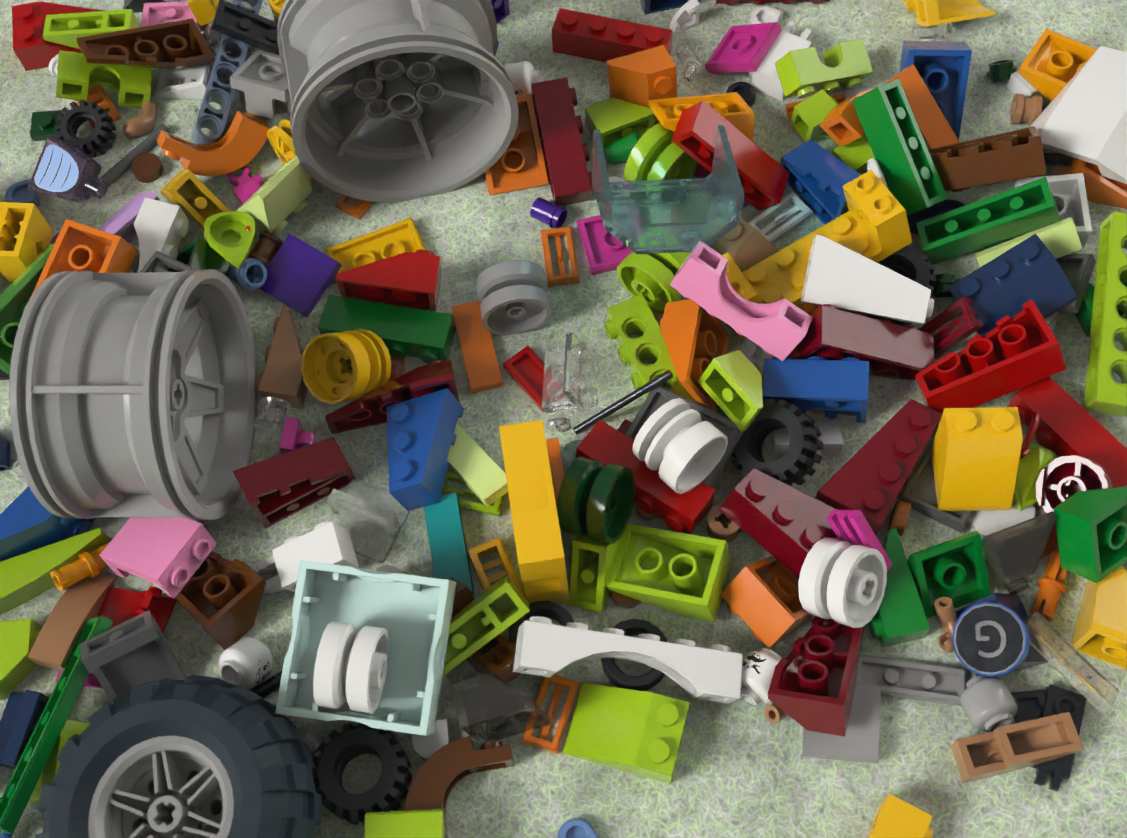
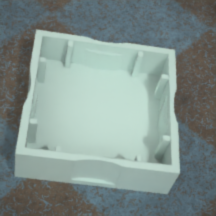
M300 560L292 609V637L284 658L275 713L323 721L349 720L368 725L371 728L424 736L434 733L456 581ZM331 621L351 623L355 627L357 634L365 626L381 627L388 630V671L380 703L373 714L350 710L347 700L339 709L321 707L315 703L313 695L314 666L322 634Z

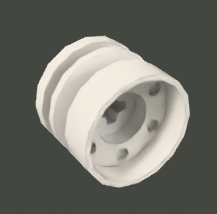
M676 398L659 407L647 419L634 439L632 450L639 460L645 461L649 469H659L660 479L676 493L683 494L699 485L713 471L726 451L728 438L710 422H701L700 413L691 409L685 400Z

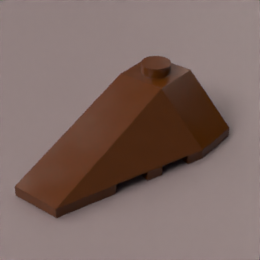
M211 551L174 599L226 650L253 628L266 583L245 562L237 559L231 561L222 558L219 553Z

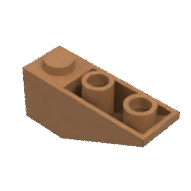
M283 305L280 317H276L274 321V338L272 344L266 348V365L263 373L258 375L256 389L265 404L303 409L308 392L301 372L303 351L292 314L288 306Z

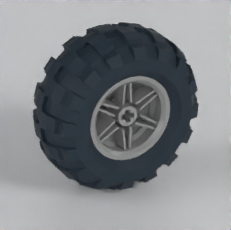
M191 675L184 678V680H172L168 677L136 687V690L131 691L130 697L127 699L120 697L112 699L88 718L90 725L81 735L75 734L68 739L56 757V760L61 762L52 784L44 783L37 808L39 809L38 811L44 813L43 832L35 835V838H313L314 827L321 824V795L317 794L313 780L316 766L307 744L302 742L295 733L293 722L283 714H276V706L259 697L254 692L215 677ZM197 771L198 774L189 781L190 773ZM220 800L222 810L220 814L216 815L214 802ZM142 819H146L149 824L142 823Z

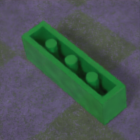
M897 79L881 85L851 100L888 189L904 207L906 215L926 209L947 199L948 197L900 80Z
M1046 177L918 222L916 225L924 253L929 257L932 264H937L1059 222L1061 218Z
M328 295L318 326L321 335L356 329L372 331L383 340L390 356L404 359L406 356L418 357L425 363L435 360L448 361L456 331L452 314Z

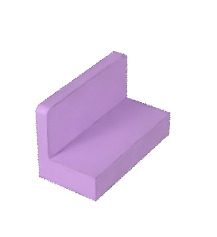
M148 190L145 194L140 192L98 229L120 236L131 244L138 237L133 224L144 198L158 201L160 199L151 190Z

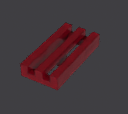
M962 297L920 328V331L931 334L939 329V332L934 335V359H937L983 327L981 320L976 319L978 315L977 310L971 308V305L974 304L972 298ZM963 311V315H962V316H960L959 318H957V319H956L955 321H953L952 323L946 324L948 321H950L951 319H953L955 316H957L958 314H960V313Z

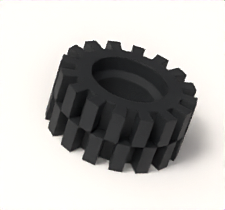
M79 100L80 106L75 102L69 103L72 109L68 110L64 107L62 109L65 113L64 117L58 115L56 118L61 123L55 124V130L59 132L56 136L61 141L60 143L74 155H79L81 158H87V155L91 158L97 157L96 152H99L101 155L105 154L106 152L103 148L107 146L111 149L113 146L109 139H116V135L112 132L116 131V126L112 123L113 119L99 105L97 106L92 101L87 103L85 100ZM86 121H94L95 129L93 133L85 139H79L76 135L79 126Z

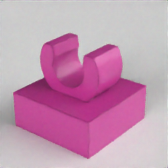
M286 417L279 445L281 454L316 443L317 440L314 439L315 433L303 431L299 419Z

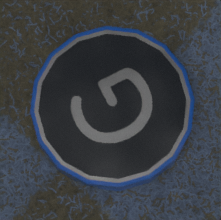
M984 602L972 605L960 615L953 628L952 643L955 654L964 667L978 675L996 678L1011 674L1025 660L1029 653L1030 635L1026 623L1015 611L999 603Z

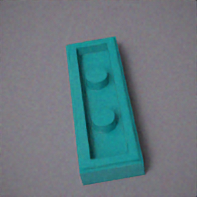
M456 492L441 495L439 503L424 506L434 575L437 579L448 580L451 577L467 585L473 595L475 593L458 495Z

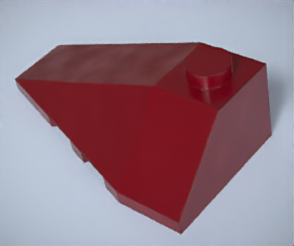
M451 360L431 361L427 365L419 366L325 416L326 423L331 433L336 434L387 423V406L446 388L450 390L460 403Z

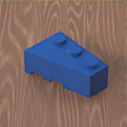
M787 356L783 362L777 357L765 359L763 405H765V399H774L777 402L781 399L791 405H795L805 414L806 410H821L825 412V418L836 419L837 414L856 416V422L866 423L869 361H861L854 357L843 358L841 361L827 360L819 356L809 357L806 360L792 359Z

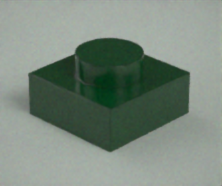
M62 110L32 112L31 139L33 141L58 139L56 134L59 132L55 130V124H61L56 118L58 115L64 117Z

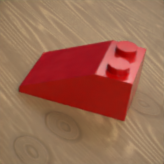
M42 1L12 6L13 51L25 71L49 67L51 59L59 54V50L82 54L80 49L44 40L43 31L46 15L103 10Z
M422 249L416 250L415 253L404 252L337 273L336 282L341 297L436 311L442 278L440 256H436L432 251Z

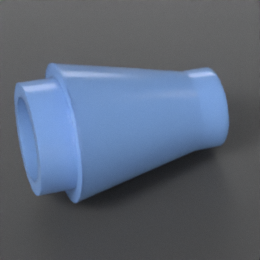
M249 258L245 260L240 269L232 265L229 268V278L248 290H256L265 283L267 270L261 261Z

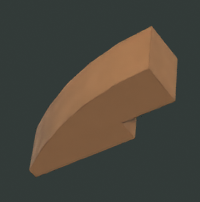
M99 573L94 578L86 577L68 587L48 616L27 658L38 665L63 671L86 621L98 616L109 589L114 587L117 578Z
M1070 712L997 727L993 732L956 739L951 745L962 783L1027 768L1084 749Z

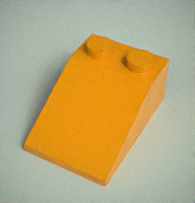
M1046 28L1019 67L1018 73L1052 102L1097 49Z
M737 92L649 100V107L661 125L666 129L675 132L682 111L703 100L753 142L755 113Z

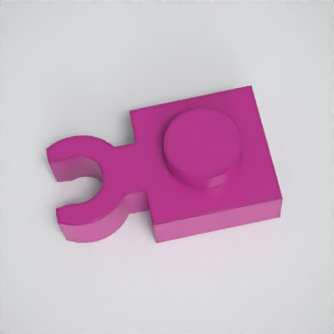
M247 165L241 168L243 171L241 176L236 177L232 173L227 174L230 183L236 186L232 190L242 205L265 183L259 174L251 178V172Z

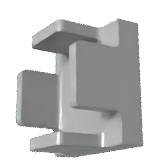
M257 50L230 76L231 88L239 90L240 100L245 101L248 113L272 119L276 115L275 99L283 102L287 101L288 113H291L292 105L288 80L282 67L280 55Z

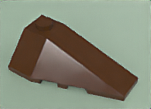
M193 18L77 38V44L87 63L180 69L214 62V55Z

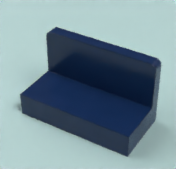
M26 689L25 694L18 692L10 694L0 720V766L16 768L49 700V697L43 693Z

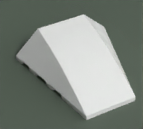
M1100 46L1030 127L1035 126L1041 135L1043 152H1046L1048 149L1098 165L1101 176L1127 184V52Z

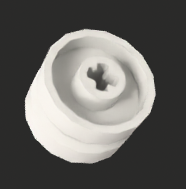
M823 538L816 542L805 558L798 583L799 599L803 609L811 615L824 619H834L837 623L853 628L863 627L869 623L878 611L885 593L887 566L883 555L877 549L862 545H851L847 541L835 538Z
M331 621L327 625L321 637L314 666L313 695L316 705L339 709L347 700L350 710L371 714L376 711L383 694L388 671V630L381 627L365 626L357 634L355 627L351 623Z

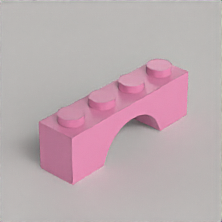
M699 241L678 269L670 286L675 288L682 296L691 299L703 307L710 315L718 317L731 326L738 334L746 336L759 345L766 353L774 355L783 362L806 336L813 317L785 298L774 303L759 304L741 297L729 283L727 277L728 259L702 241Z

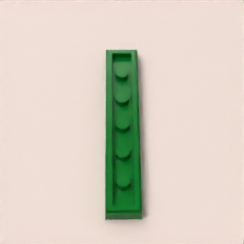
M99 616L86 621L0 799V833H14L89 674L81 660L80 643L109 630L113 620Z

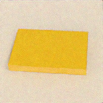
M408 218L327 248L325 252L327 256L342 265L338 271L340 273L404 252L415 253L416 250L426 249L412 218Z

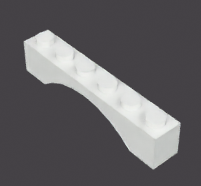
M144 198L133 224L138 236L140 250L137 273L142 270L156 251L173 259L177 258V248L181 238L186 236L189 228V220L180 206ZM160 262L156 264V266L162 269L169 270L168 266Z
M530 617L529 621L525 620L518 627L513 672L551 677L566 667L586 660L599 658L628 659L646 664L663 672L678 683L693 699L729 704L740 699L743 654L730 652L731 648L725 645H709L707 649L695 647L696 642L692 640L676 639L673 643L660 641V636L654 634H639L637 638L624 636V631L616 628H604L602 632L588 630V625L583 623L569 622L566 623V626L553 625L552 620L549 618Z

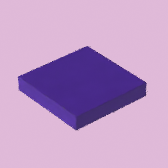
M289 234L267 266V279L259 289L308 317L342 265Z

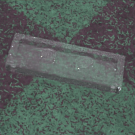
M1037 610L1030 614L1024 621L1030 635V644L1099 712L1103 714L1110 709L1120 691Z

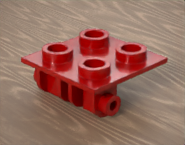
M150 586L148 591L143 593L110 587L97 617L104 616L113 620L111 628L150 610L160 630L164 633L176 604V599L162 597L163 591L154 586Z

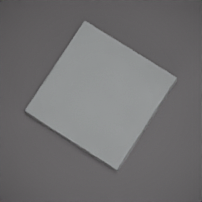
M855 685L845 736L807 731L804 728L802 756L878 764L881 687Z

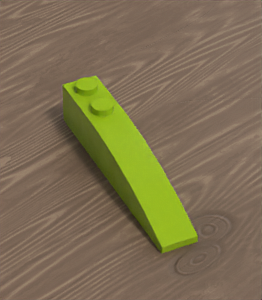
M97 528L1 561L0 614L20 606L55 586L53 581L57 578H51V571L57 570L78 559V554L83 551L91 552L106 544L111 538L101 528Z

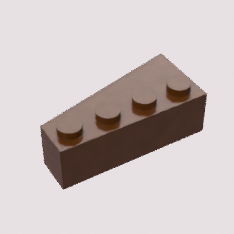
M1035 126L928 150L945 191L960 192L968 190L973 186L993 185L1004 181L1047 174L1041 135Z

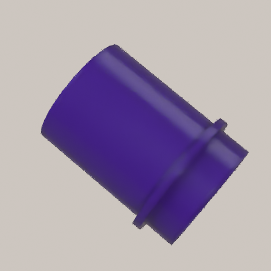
M541 197L534 201L530 210L531 217L549 225L550 228H561L568 214L567 209H564L562 205H556Z

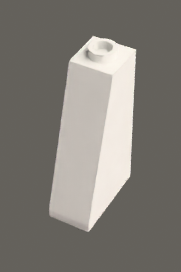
M815 235L813 237L800 303L814 306L830 304L842 311L861 312L869 316L918 325L924 324L926 318H931L934 308V299L930 298L931 289L822 235Z

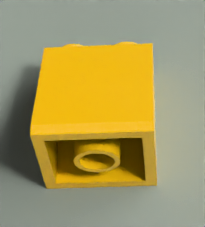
M1018 407L944 408L931 448L938 511L1011 509L1023 441Z
M1121 566L1098 583L1087 579L1069 649L1127 669V570Z

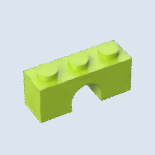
M863 39L836 44L822 55L825 65L820 61L815 47L789 51L774 63L785 97L798 95V98L801 99L811 96L816 91L822 89L828 94L843 86L849 90L864 83L863 79L873 73Z
M59 50L56 97L78 101L85 100L87 102L88 91L94 86L103 85L116 92L118 106L142 110V104L150 101L152 68L87 63L81 53Z
M822 89L794 107L789 124L793 128L795 127V131L805 142L809 140L815 141L820 138L834 141L820 125L829 111L838 105V102ZM864 134L861 138L842 147L838 145L832 151V155L861 175L867 170V160L871 158L875 160L868 139Z

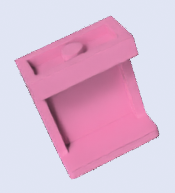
M130 517L99 556L116 575L126 579L131 573L159 585L168 596L175 598L214 549L216 542L202 523L191 519Z

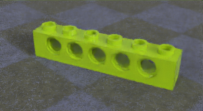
M1113 211L1100 224L1083 408L1087 411L1124 417L1127 415V287L1122 284L1120 278L1127 282V254L1123 250V248L1127 249V213ZM1117 309L1124 312L1126 319L1119 315ZM1114 340L1122 344L1124 351L1117 348ZM1112 372L1120 377L1121 383L1113 379Z
M643 294L608 307L607 321L604 322V328L610 340L616 339L619 345L617 353L623 366H630L633 372L630 377L635 390L670 370L673 377L660 386H666L669 390L697 403L678 379L660 331V326ZM630 334H639V335H641V337H639V338H632V337H629V335H630ZM650 359L655 361V363L648 365L642 363V361ZM650 391L644 394L645 398H647Z

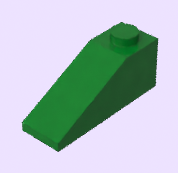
M890 529L884 539L883 549L893 565L887 572L885 593L880 607L868 623L873 638L879 637L881 647L923 639L930 630L897 529Z

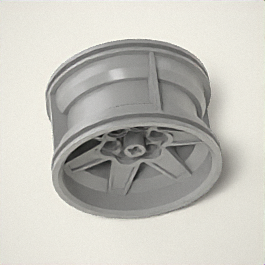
M286 0L278 19L277 40L280 60L288 80L292 105L290 125L296 155L305 170L322 185L345 196L374 202H404L443 194L457 189L476 179L493 166L507 150L515 135L519 112L512 80L504 66L493 54L497 38V23L491 0Z
M213 269L139 273L63 271L48 277L35 290L24 309L14 341L10 367L9 407L13 440L22 472L34 496L49 512L62 518L151 517L215 520L223 517L231 510L242 491L233 471L250 465L258 404V392L256 389L257 369L251 329L243 303L231 281L223 273Z

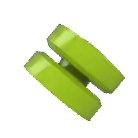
M659 123L650 128L631 151L625 165L624 176L628 182L640 190L646 189L648 196L663 205L669 203L687 185L698 166V162L671 141L674 131L664 128Z
M648 232L634 247V252L629 253L618 265L617 276L623 287L632 297L643 294L651 310L664 314L666 303L680 301L683 298L670 284L690 253L679 242L668 235L659 232Z

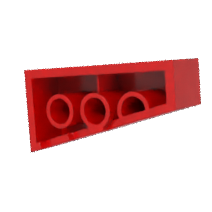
M1032 299L1022 305L1023 310L1013 317L1006 315L997 321V327L981 337L977 334L969 339L967 346L958 353L951 351L914 375L927 407L943 414L944 408H974L1066 370L1059 342Z

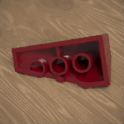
M815 616L812 620V627L803 638L798 637L793 644L792 652L786 659L782 658L775 666L768 691V699L807 731L845 736L852 708L865 625L853 628L837 623L834 619H824Z

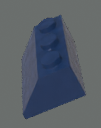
M1036 234L948 287L954 303L962 297L972 298L974 304L971 305V308L977 310L978 315L976 319L981 320L983 327L975 331V333L981 337L997 327L996 322L1006 315L1013 317L1023 310L1022 305L1031 299L1044 319L1078 299L1076 292L1055 257Z

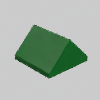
M978 531L912 553L907 559L926 618L937 615L934 603L940 597L951 598L954 608L991 595L981 536Z

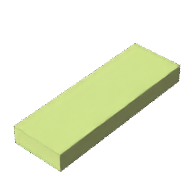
M1071 217L1065 218L1059 222L976 253L975 257L979 268L1034 234L1041 239L1055 259L1083 249L1073 219Z
M457 423L454 431L457 436L454 445L450 446L446 461L488 507L508 492L506 473Z

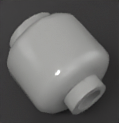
M978 675L966 683L967 688L960 697L961 705L971 724L976 729L986 730L988 733L993 732L997 727L1010 725L1015 722L1014 716L1017 713L1018 706L1003 680Z

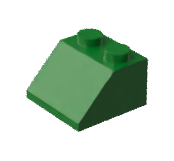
M1127 487L1078 491L1054 508L1062 569L1098 583L1127 562Z

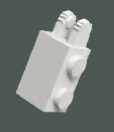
M789 22L784 30L781 31L757 70L749 72V76H752L751 85L755 90L783 101L785 95L774 63L789 51L810 48L812 43L810 42L812 30L806 28L801 36L798 37L794 35L796 24L793 22Z
M334 522L320 523L314 527L313 531L307 534L288 538L284 541L283 545L272 550L273 556L257 564L259 574L278 572L277 576L266 580L264 594H272L284 589L295 593L300 560L359 567L349 530Z

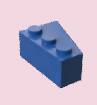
M813 140L807 141L781 157L780 165L790 173L787 184L824 225L849 211L842 186L861 176V174Z
M448 388L386 407L389 493L407 511L439 503L449 463L446 460L450 446L454 445L457 436L454 431L457 420L462 418L464 411L462 405Z

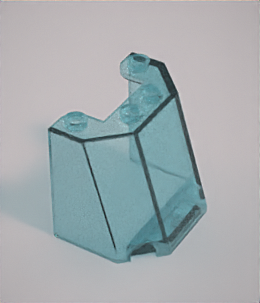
M717 125L712 173L706 178L609 182L600 130H593L592 188L604 229L636 254L692 252L699 241L710 247L741 223L744 191L724 125Z

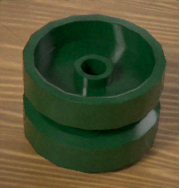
M584 457L575 459L565 473L557 501V514L562 532L578 536L589 534L591 539L611 544L619 540L627 527L634 503L635 478L631 468L610 463L604 466L601 461Z

